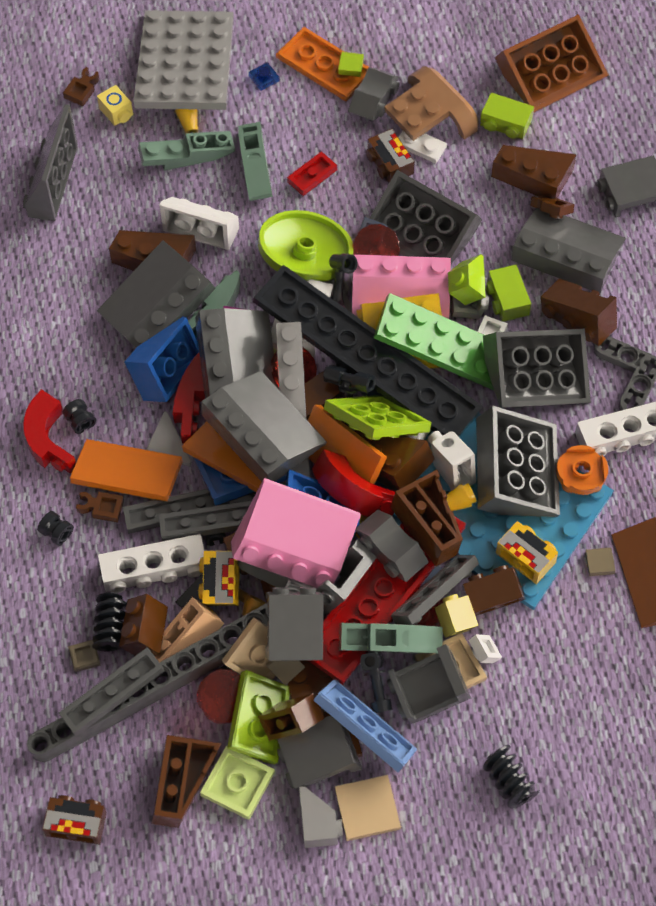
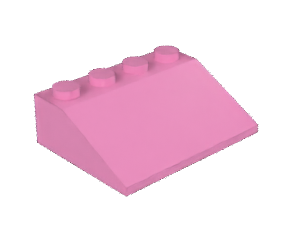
M354 255L357 258L358 264L353 272L352 314L357 316L356 310L361 309V304L385 302L389 293L400 298L439 293L442 316L449 319L450 294L448 272L451 270V258Z
M264 478L231 541L233 559L316 588L326 580L334 584L344 563L360 518V513Z

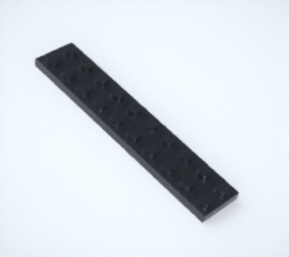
M285 265L253 297L254 304L281 323L301 322L302 338L342 367L347 368L352 374L363 372L374 375L376 378L374 389L394 404L432 422L430 430L433 432L440 431L442 435L454 432L460 437L482 410L483 406L409 353L375 339V329Z

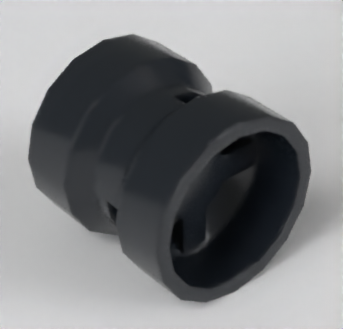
M82 399L71 401L62 411L66 420L71 421V427L76 434L83 433L84 430L92 428L96 423V418L91 412L87 411L88 407Z
M49 511L39 522L37 530L43 536L51 537V541L54 544L61 546L72 534L74 526L66 520H60V515L56 512Z

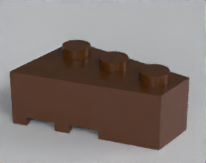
M503 145L493 161L491 177L535 196L541 194L548 196L550 199L558 198L574 170L577 154Z
M119 230L109 247L111 263L134 271L163 240L190 262L196 251L195 235Z
M558 279L540 297L543 314L561 323L566 329H585L586 341L600 346L617 328V297L610 295L608 298L599 296V291L592 290L587 292L582 290L581 285Z
M355 430L357 434L387 456L376 481L394 491L416 481L435 460L427 440L401 436L399 438L381 437L380 440H371L365 437L363 432Z
M438 470L395 491L390 507L435 566L456 556L463 540L453 511H450L447 503V494L442 489L439 481L440 475Z
M172 735L166 736L151 824L174 828L180 827L219 752L221 743Z

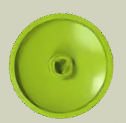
M291 210L275 214L264 222L258 237L259 252L271 268L278 271L285 265L306 281L313 279L323 282L334 279L335 269L329 264L330 257L333 254L341 255L343 253L353 255L354 251L351 237L341 225L326 216L310 211Z

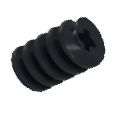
M105 592L96 597L97 605L95 611L97 614L94 617L96 624L93 627L95 634H93L92 638L94 642L92 648L95 650L107 652L122 649L119 647L124 622L122 620H124L125 611L123 610H125L127 602L122 601L123 597L117 593Z
M505 745L487 757L483 769L487 772L491 771L489 778L492 781H496V789L503 790L501 792L502 798L509 799L507 806L509 808H516L532 800L539 791H530L535 784L534 781L524 782L529 775L528 772L518 773L523 764H512L517 755L511 754L507 756L506 753L511 746Z

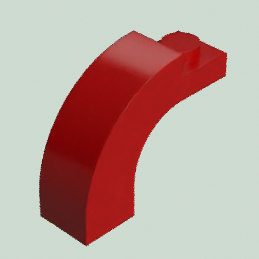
M41 389L31 400L24 416L23 429L29 450L42 467L46 468L51 463L56 470L60 472L65 470L71 474L76 465L75 457L53 443L48 437L50 428L63 414L61 402Z
M323 449L312 471L319 484L327 493L347 508L359 512L366 517L372 515L376 510L391 516L394 514L390 507L395 491L366 481L351 468L346 456Z

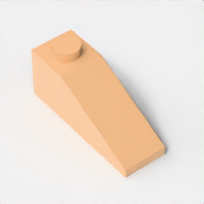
M192 597L164 630L161 652L159 655H155L159 663L216 632L224 625V622L213 609Z

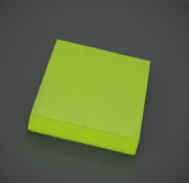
M248 670L241 672L227 749L268 764L278 763L279 755L277 749L280 748L277 739L269 741L258 716L279 702L289 700L290 691L287 685L285 686L282 683Z

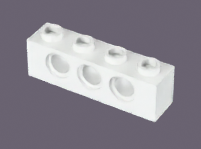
M656 402L577 422L575 434L579 444L594 448L595 452L600 456H605L607 452L615 450L619 453L625 452L631 446L638 444L641 446L652 444L656 440V426H652L649 423L656 424ZM625 429H631L634 432H628ZM601 435H607L610 438L606 439L603 438Z
M201 534L98 554L105 591L121 593L128 587H149L152 582L162 581L164 583H171L181 576L199 577L202 574L199 570V561L204 556V547ZM177 558L185 559L182 563L173 562ZM152 563L160 564L154 569L148 567ZM127 568L134 569V571L129 574L122 573Z

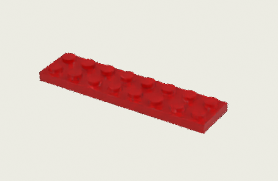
M455 517L460 533H462L466 528V523ZM401 523L400 528L410 538L415 540L413 536L409 533V531L406 529V527L403 525V523ZM424 552L428 563L406 582L397 576L395 578L390 577L385 571L384 565L376 558L345 601L332 610L323 621V660L307 661L343 685L360 664L361 655L367 654L369 651L339 650L340 623L391 624L393 622L391 614L414 595L435 568L427 554Z

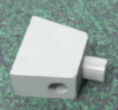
M440 431L433 432L428 437V442L431 444V451L435 458L433 464L450 489L453 490L460 484L465 485L469 483L471 486L476 483L475 454L454 432H448L445 435H442Z

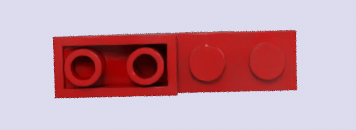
M199 353L194 357L183 374L174 399L173 418L174 423H182L181 440L183 444L198 430V422H194L195 415L199 416L200 402L205 400Z

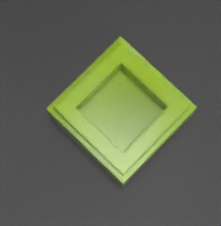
M342 52L338 74L361 77L364 54Z

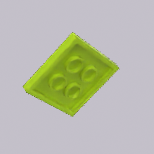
M383 395L325 400L324 410L331 413L333 418L346 422L350 428L363 432L365 437L371 440H380L381 437L399 438L400 435L417 436L419 433L430 432L432 423L418 414L394 404Z

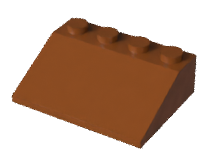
M579 14L503 50L494 57L504 78L524 103L534 106L533 113L609 75Z
M653 517L611 535L641 628L656 625V517Z

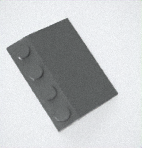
M68 104L63 106L48 130L46 139H42L41 155L35 161L36 171L29 180L30 190L23 199V208L26 209L27 216L30 218L56 220L78 148L71 109Z
M399 170L394 174L369 218L388 226L381 243L399 254L410 257L451 258V264L472 239L483 220L474 212Z
M536 208L522 227L513 245L511 260L559 279L581 285L583 288L591 291L596 290L601 293L626 238L565 215L563 218H552L549 216V213L540 211L541 208Z
M163 240L101 305L97 312L137 348L181 317L188 318L216 288L202 273Z
M228 308L199 310L195 317L205 399L221 387L260 371L279 389L270 318L266 311Z
M585 329L494 332L483 336L485 363L500 408L591 403Z
M262 371L223 386L202 401V416L261 482L264 478L276 482L289 469L295 468L327 443Z
M496 406L490 407L476 418L478 509L498 515L558 517L560 515L559 481L556 475L558 462L557 424Z

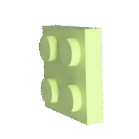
M226 746L203 786L200 795L250 820L275 773V769L251 757L227 749Z

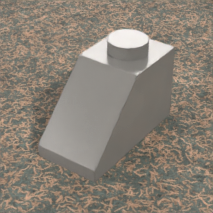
M305 786L299 787L304 847L338 845V837L343 836L341 819L336 820L335 810Z

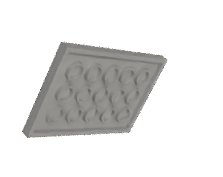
M145 11L134 108L226 110L234 13L225 11Z

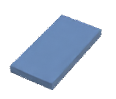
M334 679L315 697L314 701L395 771L399 772L417 751L415 746L337 680Z

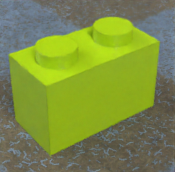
M490 93L481 112L480 126L491 132L498 131L504 133L512 139H524L533 118L534 106Z
M517 264L490 270L486 292L488 295H492L494 299L492 301L494 314L499 315L503 322L529 316L531 301Z

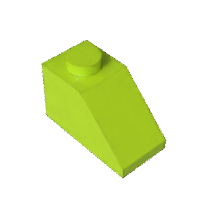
M482 254L460 262L448 272L449 294L464 305L486 298L484 256Z

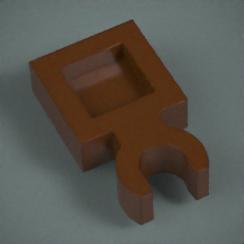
M87 67L82 70V77L80 79L74 77L63 91L64 99L80 106L86 104L95 91L94 85L99 82V72L96 71L93 76H89V68Z
M540 194L538 198L531 196L530 202L531 207L541 208L540 211L549 213V216L552 218H563L564 215L574 213L575 204L558 198L550 199L548 196Z
M98 491L97 498H94L87 492H80V500L87 501V504H77V512L87 514L93 511V519L118 523L124 503L122 495Z

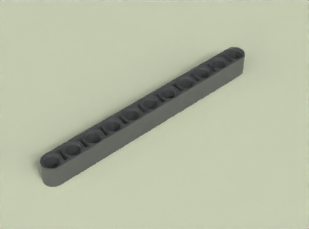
M268 603L160 662L164 672L141 688L144 690L141 696L132 697L131 695L120 704L119 708L107 713L78 736L71 732L68 737L61 738V733L70 728L62 718H59L29 736L27 740L28 750L35 760L39 762L50 761L223 665L222 659L233 646V644H227L226 641L231 637L239 638L253 617L268 626ZM206 651H215L213 656L203 657ZM182 664H192L188 670H179ZM159 677H168L167 681L162 684L155 683ZM47 743V747L43 751H36L39 744Z

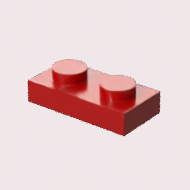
M321 151L289 175L287 183L304 196L337 171V164Z

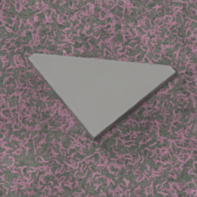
M164 411L146 450L182 456V465L190 467L191 460L188 454L183 452V443L168 412Z

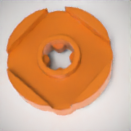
M572 446L558 459L556 475L558 481L562 484V489L567 493L573 492L579 495H588L599 492L602 489L608 475V463L603 455L600 456L590 446ZM579 466H583L584 470L589 472L580 474L576 470H578Z

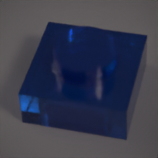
M268 62L248 72L249 77L260 91L280 81V77Z

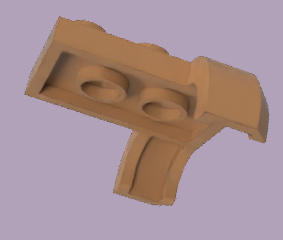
M422 66L408 76L407 81L412 88L384 106L385 112L413 141L449 116L456 124L458 133L464 140L478 131V117L472 106L437 70L427 66Z

